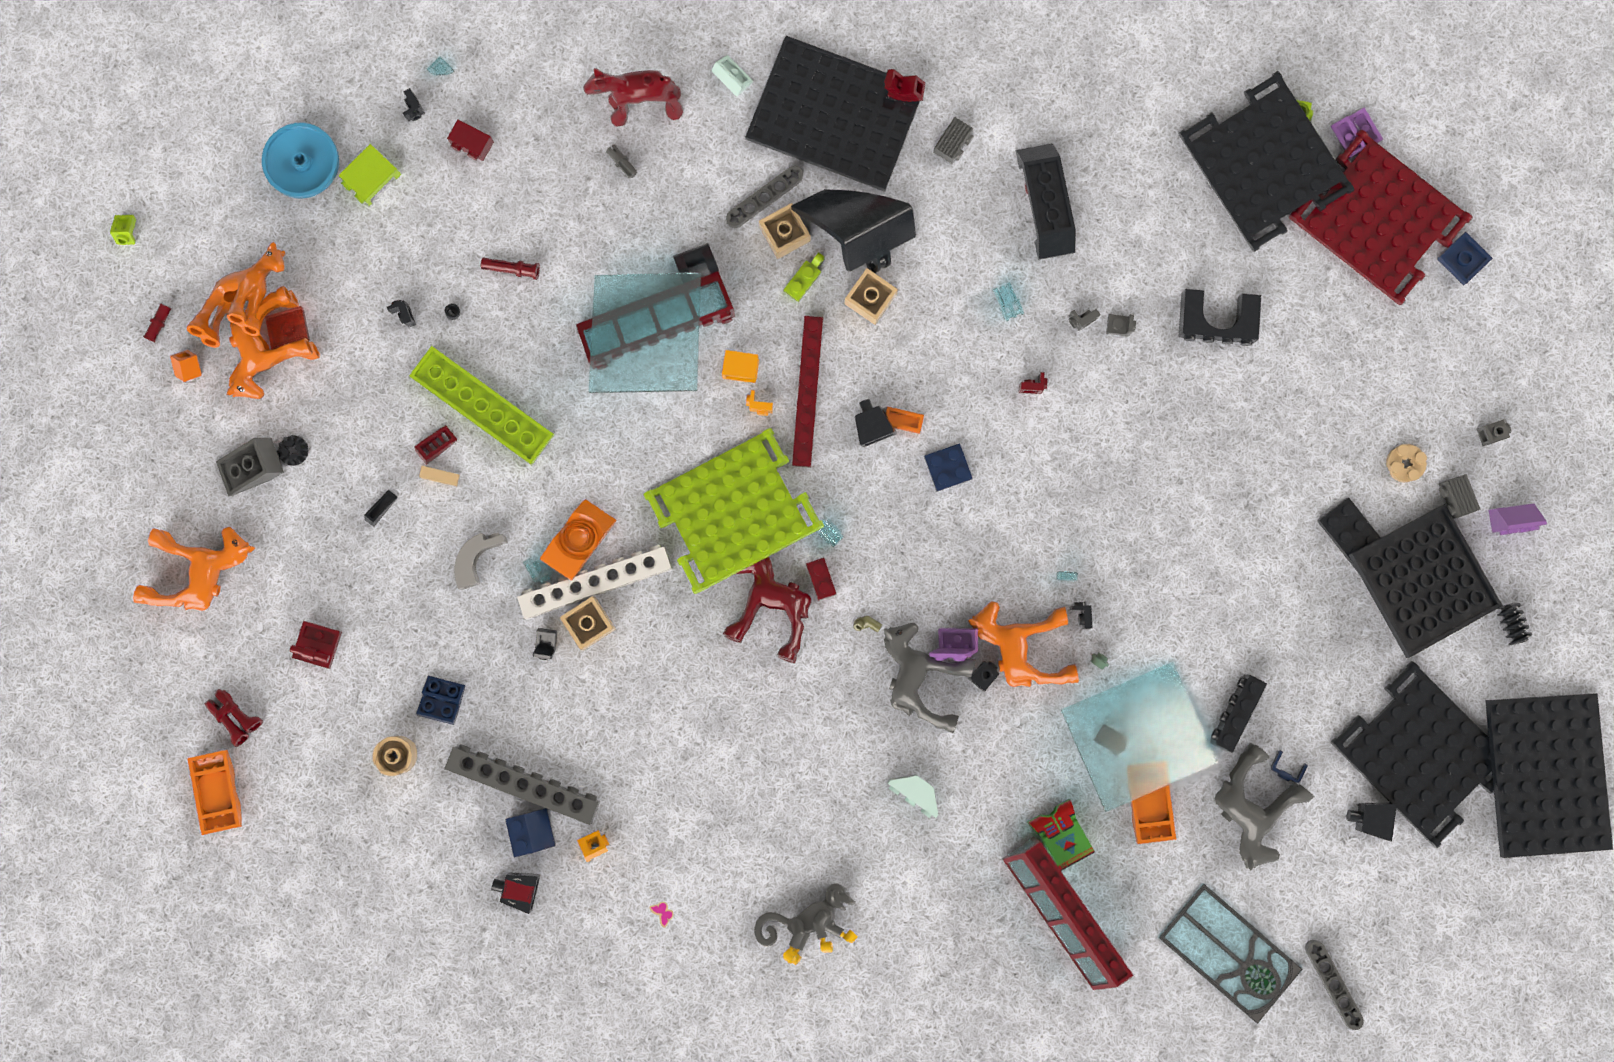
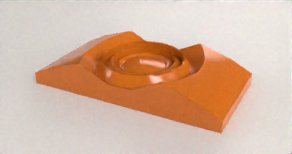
M585 499L571 514L560 532L552 539L540 560L572 581L617 520Z
M228 750L187 758L201 835L241 827V804L235 788V772Z
M1166 761L1127 765V785L1136 843L1143 844L1176 840Z

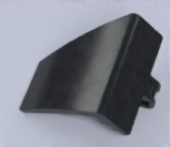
M824 189L791 205L792 211L826 231L841 244L846 270L850 272L864 264L873 273L879 272L881 268H887L891 265L890 250L916 237L913 208L909 203L866 192Z

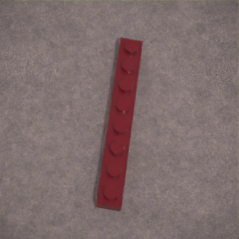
M804 316L792 466L811 468L823 317Z

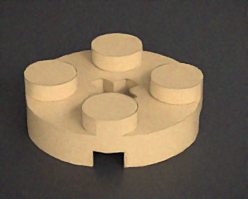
M1403 444L1389 452L1386 466L1390 472L1389 474L1395 480L1403 483L1419 479L1424 474L1427 456L1418 447L1411 444ZM1408 459L1411 465L1404 468L1402 460Z

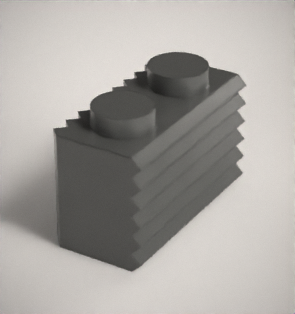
M954 117L934 147L933 153L951 164L955 160L959 161L964 153L962 150L964 145L968 146L974 137L972 135L973 127Z
M1467 474L1439 483V493L1445 498L1446 506L1453 519L1481 510Z

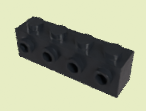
M1244 674L1240 677L1235 693L1228 700L1229 705L1226 711H1223L1220 716L1218 727L1211 734L1212 739L1210 743L1229 753L1234 752L1267 683L1250 674Z

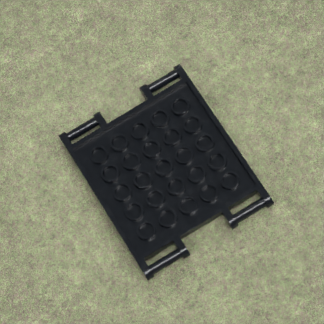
M1279 71L1274 72L1272 77L1256 87L1244 91V95L1250 105L1219 124L1215 115L1211 112L1197 124L1178 133L1253 252L1259 250L1260 246L1276 236L1287 233L1288 230L1280 219L1312 200L1316 208L1322 211L1333 201L1346 193L1350 194L1354 191L1353 185L1342 172L1284 82ZM1274 83L1277 84L1278 88L1259 100L1255 98V95ZM1210 124L1212 126L1211 130L1192 142L1189 139L1191 135ZM1341 183L1342 188L1324 199L1319 198V195ZM1273 223L1276 226L1275 229L1256 241L1252 238V236Z
M1410 661L1407 664V668L1391 684L1384 688L1394 699L1369 724L1361 716L1357 715L1353 719L1354 722L1337 739L1334 738L1331 744L1390 803L1397 804L1396 809L1433 847L1438 849L1442 845L1441 842L1457 825H1461L1464 822V819L1454 809L1479 784L1488 793L1492 794L1494 792L1493 778L1489 782L1485 780L1486 776L1492 771L1489 737L1415 662ZM1414 673L1416 677L1398 693L1397 689ZM1361 727L1363 730L1345 748L1343 743ZM1449 816L1451 818L1449 823L1434 837L1431 833Z

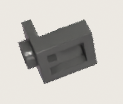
M1097 309L1092 312L1087 310L1079 317L1076 311L1073 310L1069 314V322L1073 328H1077L1080 331L1096 321L1101 314Z
M1108 315L1106 334L1129 337L1132 332H1135L1136 320H1134V315Z

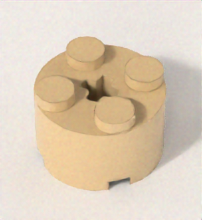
M391 736L381 740L373 750L372 759L374 765L382 774L387 776H396L410 771L417 761L415 743L404 736ZM395 752L398 755L397 759H395V757L392 756V754Z

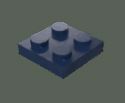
M1467 232L1463 233L1437 258L1463 286L1493 259Z
M960 443L924 455L936 492L973 479Z

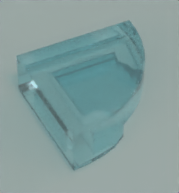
M440 56L427 68V71L435 76L449 75L454 72L453 68Z

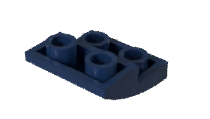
M428 675L416 715L454 725L460 709L465 685Z

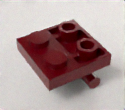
M303 621L296 645H291L290 652L293 653L292 658L331 669L342 631Z

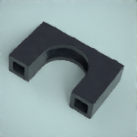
M1185 289L1181 293L1178 337L1184 338L1185 341L1203 339L1205 343H1213L1214 340L1222 341V344L1240 342L1242 346H1252V344L1259 340L1261 295L1242 293L1237 299V315L1234 325L1228 329H1217L1211 326L1204 317L1205 290Z

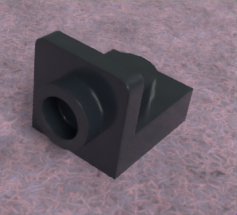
M409 88L403 91L407 97L404 101L409 108L403 112V115L408 122L416 121L425 114L417 97Z
M396 300L387 306V310L391 314L400 312L398 317L402 324L404 323L409 328L416 325L410 306L406 301Z
M1074 602V606H1070V610H1081V614H1078L1079 625H1082V629H1092L1091 605H1086V602Z

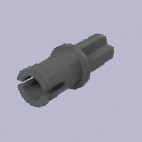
M615 144L612 145V148L609 147L606 153L614 160L615 166L620 168L628 178L635 177L637 170L628 161V157L624 156Z

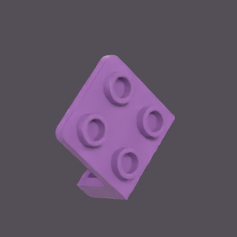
M939 628V648L929 652V657H935V660L939 661L947 660V658H954V661H965V658L972 657L973 654L978 652V629Z

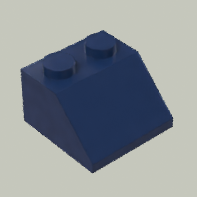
M547 808L505 819L514 858L556 846Z

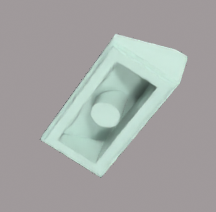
M728 55L715 62L712 68V72L735 96L740 95L753 83V80Z

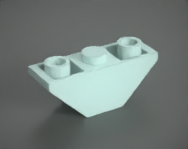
M917 775L888 780L887 783L891 785L889 789L897 795L902 793L906 796L905 801L913 807L916 804L922 808L921 812L929 818L931 816L937 818L938 810L933 786Z

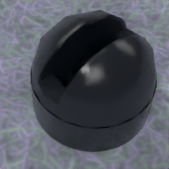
M448 304L445 307V316L448 319L456 320L459 318L460 308L458 305Z

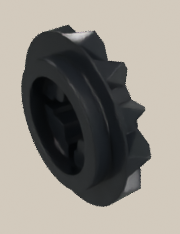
M291 435L284 437L279 443L277 452L282 462L290 466H296L305 461L309 449L303 438ZM295 445V450H297L299 454L292 453L291 455H289L290 451L286 447H294Z

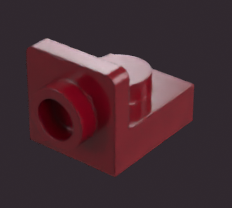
M1040 372L1038 375V383L1031 379L1021 382L1018 393L1042 394L1044 389H1047L1048 379L1044 378L1045 372Z

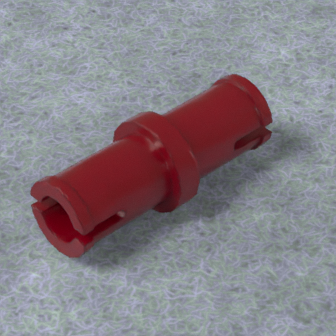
M161 303L154 317L150 319L151 323L143 336L152 342H155L161 328L165 327L166 324L164 323L172 308Z

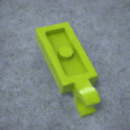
M818 252L811 263L806 260L783 291L799 302L821 274L818 267L825 260V256Z

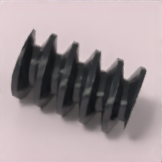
M1510 603L1498 608L1502 611L1497 616L1504 617L1500 624H1507L1503 631H1510L1505 637L1513 639L1508 643L1509 646L1526 642L1532 636L1531 632H1525L1530 627L1523 624L1527 619L1520 617L1524 611L1517 610L1521 606L1520 603Z

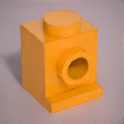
M599 830L577 840L586 862L608 851L606 846L609 845L605 834L601 836ZM593 844L599 845V847L592 849Z

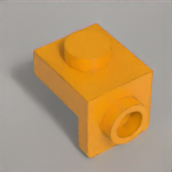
M751 390V395H747L746 406H749V410L757 412V415L768 416V413H773V403L755 401V390Z

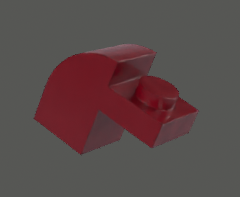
M887 69L885 88L888 90L889 97L907 102L923 101L926 82L917 75L902 76L895 69Z

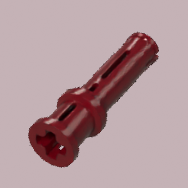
M485 257L481 259V269L512 273L520 278L522 276L533 277L534 280H537L539 277V263L528 264L521 260L509 262Z

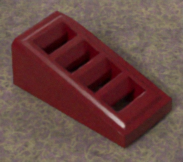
M445 425L415 445L414 448L427 465L454 444L457 438ZM444 433L449 440L446 442L441 434ZM436 438L441 441V446L436 442ZM430 443L435 446L436 449L434 451L429 446ZM424 448L428 450V455L423 451Z

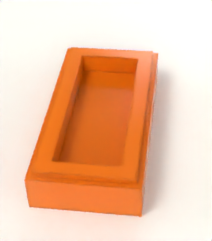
M887 406L886 415L894 428L920 434L924 418L923 414Z

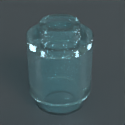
M823 519L824 527L816 531V533L828 545L830 544L834 547L844 536L841 534L842 531L830 519L827 521Z

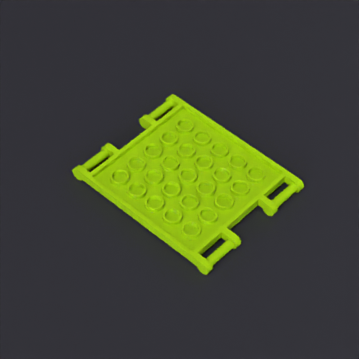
M772 428L764 430L761 434L643 494L645 500L649 501L658 519L657 523L660 528H664L672 523H675L690 552L678 558L677 562L679 566H682L692 585L691 590L693 594L704 591L824 527L822 520H819L808 500V494L804 492L795 499H792L777 469L787 464L789 459L783 454L778 445ZM765 440H768L777 457V460L774 462L762 443ZM661 495L671 516H664L655 497ZM800 504L803 505L812 522V525L809 527L797 508ZM695 561L704 582H698L689 562Z

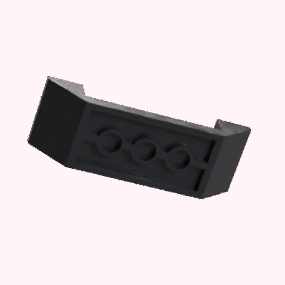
M1053 143L1016 150L1018 167L1023 169L1037 235L1034 243L1038 260L1074 254L1076 228L1061 157Z

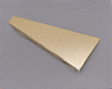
M421 466L419 477L422 479L453 486L458 485L460 476L459 474Z

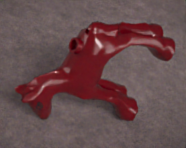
M594 68V73L583 85V90L587 95L611 92L608 96V102L614 108V112L610 119L611 123L616 127L623 126L627 122V104H639L646 101L666 102L665 110L669 119L678 120L683 115V108L678 102L681 97L680 88L675 85V82L669 76H663L657 70L611 75Z
M767 557L736 573H752L754 575V582L749 590L746 608L741 618L727 626L723 635L729 640L742 643L760 607L785 610L791 622V635L789 641L779 649L777 656L784 661L795 664L804 630L801 618H809L808 609L812 603L811 597L808 593L798 590L800 586L795 583L789 582L787 586L776 582L770 557Z

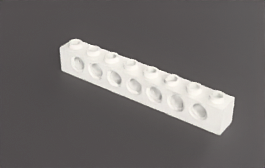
M656 545L649 548V552L642 553V551L631 554L632 558L624 560V557L615 559L613 564L595 566V570L591 572L587 570L580 571L572 581L563 577L558 579L559 583L551 585V582L540 585L538 590L528 589L522 591V595L517 598L524 619H530L592 596H597L673 570L666 548ZM652 557L655 563L652 567L647 568L645 560ZM629 564L636 565V571L633 574L627 573L626 569ZM611 570L618 572V577L615 580H610L608 577ZM593 576H598L600 582L597 586L593 587L590 584V580ZM579 582L581 590L574 593L572 586L574 583ZM558 588L563 591L560 599L554 597V591ZM538 595L544 596L545 600L542 605L536 604V597Z

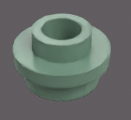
M1099 652L1098 654H1092L1093 658L1090 661L1102 670L1105 666H1109L1106 656Z

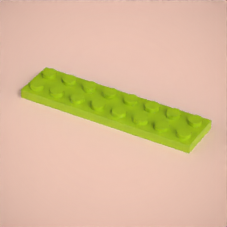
M433 346L429 348L409 375L413 380L530 465H533L554 437L552 432Z

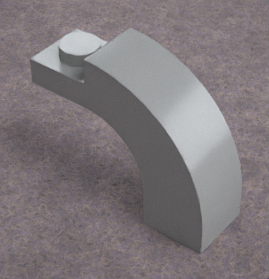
M480 533L469 539L462 546L454 565V575L458 589L464 590L480 584L476 571L478 558L486 550L507 544L505 535L494 533L488 536L489 539H486L485 534Z

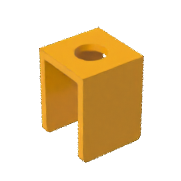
M725 350L722 369L723 379L756 383L759 366L758 355Z

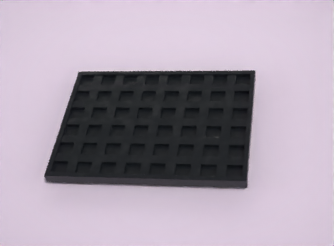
M785 35L746 133L745 140L885 192L920 101L907 102L889 97L888 90L885 88L886 72Z
M1598 693L1485 700L1500 857L1513 858L1613 850Z

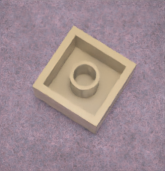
M792 203L759 220V228L777 260L810 242V234L799 214L791 210Z
M866 268L846 296L844 304L876 325L896 297L898 289Z
M594 596L560 617L580 650L587 649L616 630Z

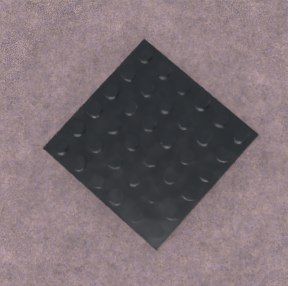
M1445 504L1349 554L1350 559L1406 658L1416 655L1503 606Z

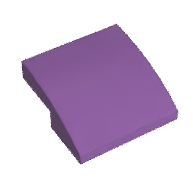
M1365 108L1331 126L1344 150L1357 136L1356 133L1359 131L1357 126L1359 129L1367 132L1368 136L1375 142L1379 143L1383 140ZM1363 141L1350 155L1349 159L1363 150L1366 146Z

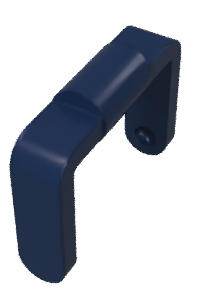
M1279 750L1271 765V770L1277 773L1278 777L1288 782L1291 780L1292 782L1299 783L1308 764L1304 763L1297 778H1294L1286 771L1276 768L1283 751Z

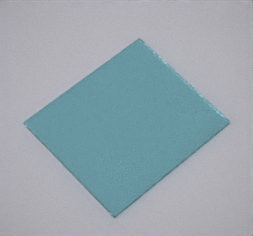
M701 272L595 275L589 393L697 391Z
M1173 662L1061 709V713L1105 812L1218 763Z

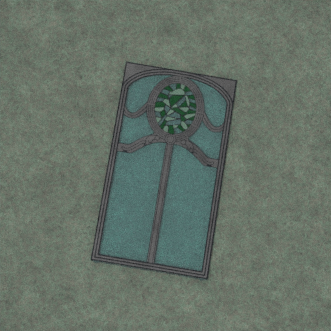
M1204 883L1200 885L1199 889L1158 937L1257 1024L1303 970Z

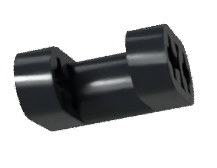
M708 243L673 256L683 284L692 281L688 269L704 262L710 274L719 271Z

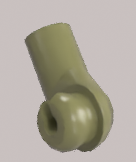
M863 616L854 621L853 627L856 631L870 627L878 633L882 624L870 616Z

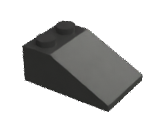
M253 438L216 461L228 496L236 495L271 481L284 473L272 438Z

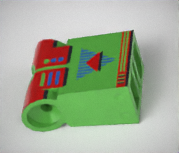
M1070 799L1055 806L1049 815L1040 814L1027 821L1030 827L1040 836L1045 848L1061 871L1095 853L1076 819Z

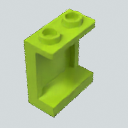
M369 144L338 176L343 180L341 184L348 191L352 189L356 193L354 197L360 203L366 202L370 206L372 204L370 200L393 177L397 180L402 174L376 148Z

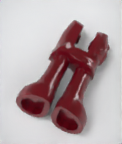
M218 689L214 695L223 706L220 708L211 699H208L204 704L216 718L217 722L222 723L231 735L232 744L238 747L249 738L248 733L256 731L263 724V720L258 716H247L232 700L233 698L226 690ZM231 713L235 717V719L240 723L243 729L239 728L230 719L228 714Z

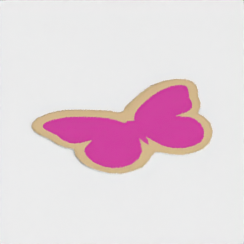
M660 902L658 905L650 906V911L659 915L661 926L666 927L674 915L673 911L668 909L667 903Z

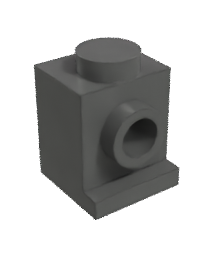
M1504 420L1476 429L1482 446L1510 438L1509 434L1511 433L1510 425L1505 423Z

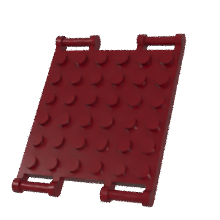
M1360 129L1346 150L1335 159L1338 164L1346 169L1343 173L1353 185L1354 191L1350 194L1346 193L1333 201L1322 211H1319L1315 206L1305 220L1301 218V215L1313 202L1312 200L1291 212L1288 217L1395 303L1402 305L1410 291L1426 276L1423 271L1414 267L1435 240L1444 247L1449 248L1453 243L1452 240L1464 225L1472 220L1473 216L1463 211L1370 138L1367 132ZM1363 141L1366 146L1356 156V158L1352 162H1350L1348 158L1359 146V144ZM1341 183L1330 188L1325 195H1319V198L1324 199L1342 188ZM1457 216L1459 221L1446 236L1441 234L1452 219ZM1408 273L1412 275L1413 277L1410 279V281L1401 290V292L1397 294L1394 290L1399 286V284L1403 281V279L1407 276Z

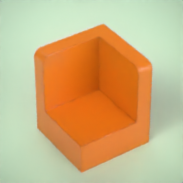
M185 350L170 356L174 374L178 379L186 382L201 376L196 354Z

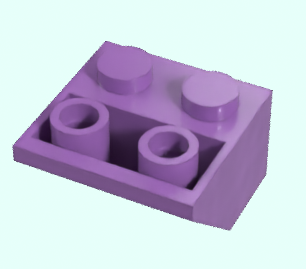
M1535 504L1488 510L1492 533L1499 532L1500 535H1508L1518 532H1530L1540 530V526L1547 525L1546 519Z

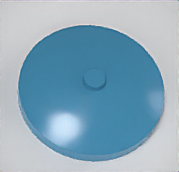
M293 123L281 127L270 136L262 152V169L266 179L277 191L292 198H310L320 194L334 181L339 168V153L333 140L321 128L308 123Z

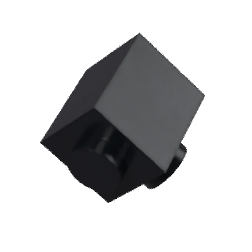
M983 661L968 679L985 692L998 677L999 673L996 671L998 667L991 661L988 663Z

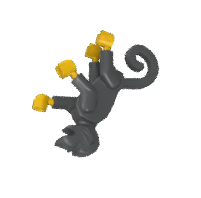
M837 883L831 884L826 890L824 901L811 904L797 917L789 919L774 912L761 915L755 923V937L758 943L767 947L775 944L778 936L773 926L766 928L770 934L768 939H765L762 934L764 923L774 920L787 925V929L793 934L789 943L790 947L783 953V958L788 963L797 965L802 957L798 952L803 950L810 933L816 932L818 940L821 941V951L831 953L833 952L832 941L826 942V931L838 938L843 937L849 943H853L858 937L852 930L845 934L844 929L837 926L834 922L836 908L845 911L846 908L843 903L853 905L856 901L850 897L849 892H846L847 889Z

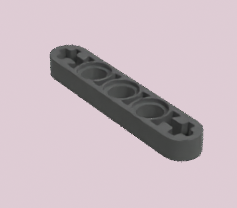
M798 166L789 167L729 211L726 215L728 226L733 229L741 227L797 186L803 179L802 169ZM791 172H798V179L795 177L789 180L790 185H788L787 180L791 177ZM777 182L785 184V188L782 191L775 189L774 186ZM762 193L770 195V199L767 202L759 199ZM747 204L755 206V210L752 213H747L744 210ZM741 209L745 218L741 215L738 217V223L730 222L731 216L737 217L740 215L738 210Z
M1317 940L1308 941L1305 945L1306 954L1344 1024L1352 1030H1359L1364 1024L1363 1016L1325 946ZM1313 945L1319 947L1317 951L1322 956L1321 958H1318L1316 953L1311 952ZM1322 962L1329 963V970L1327 972H1321L1320 964ZM1333 979H1337L1339 982V987L1336 990H1331L1329 986L1330 981ZM1342 997H1347L1348 1005L1344 1008L1340 1007L1339 1000ZM1349 1011H1350L1351 1014H1352L1354 1017L1357 1018V1019L1355 1020V1021H1356V1024H1355V1025H1354L1353 1023H1350V1021H1351L1352 1019H1351L1350 1015H1349L1348 1013H1345V1012H1349Z

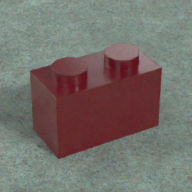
M457 119L447 137L452 149L461 152V150L466 152L467 156L475 161L477 159L484 161L494 143L490 135Z
M825 558L806 563L818 601L837 595Z

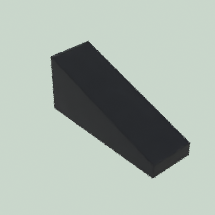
M387 490L364 514L365 521L375 527L398 497L390 490Z

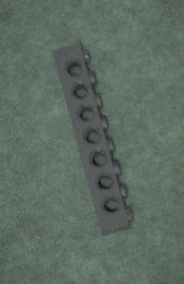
M462 744L459 747L455 746L452 748L444 768L445 770L583 823L592 824L601 802L596 800L597 796L590 793L583 795L578 793L579 789L568 786V788L560 786L561 782L550 779V781L542 779L543 775L535 772L528 774L520 766H507V762L502 759L496 758L494 761L489 759V755L480 751L477 754L470 751V747ZM468 757L473 760L471 768H468L465 764V760ZM485 764L491 766L492 771L490 775L485 774L483 771ZM503 771L508 772L510 775L508 782L503 781L501 778ZM521 778H525L528 781L526 789L521 788L519 785ZM539 785H543L546 788L544 796L539 795L537 792ZM557 792L563 793V802H558L555 799ZM575 799L582 801L583 806L581 809H576L573 806Z

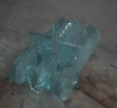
M1010 282L1006 283V287L1004 285L1000 286L999 290L997 288L993 289L1000 305V311L1006 322L1011 317L1016 318V315L1024 314L1019 302L1020 299H1017ZM1013 305H1016L1018 309L1014 310ZM1006 308H1009V310H1010L1009 313H1006V311H1005Z

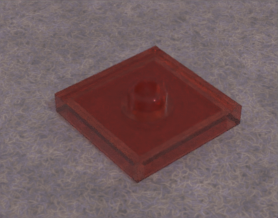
M302 306L265 317L271 349H276L304 338L310 341L305 312Z

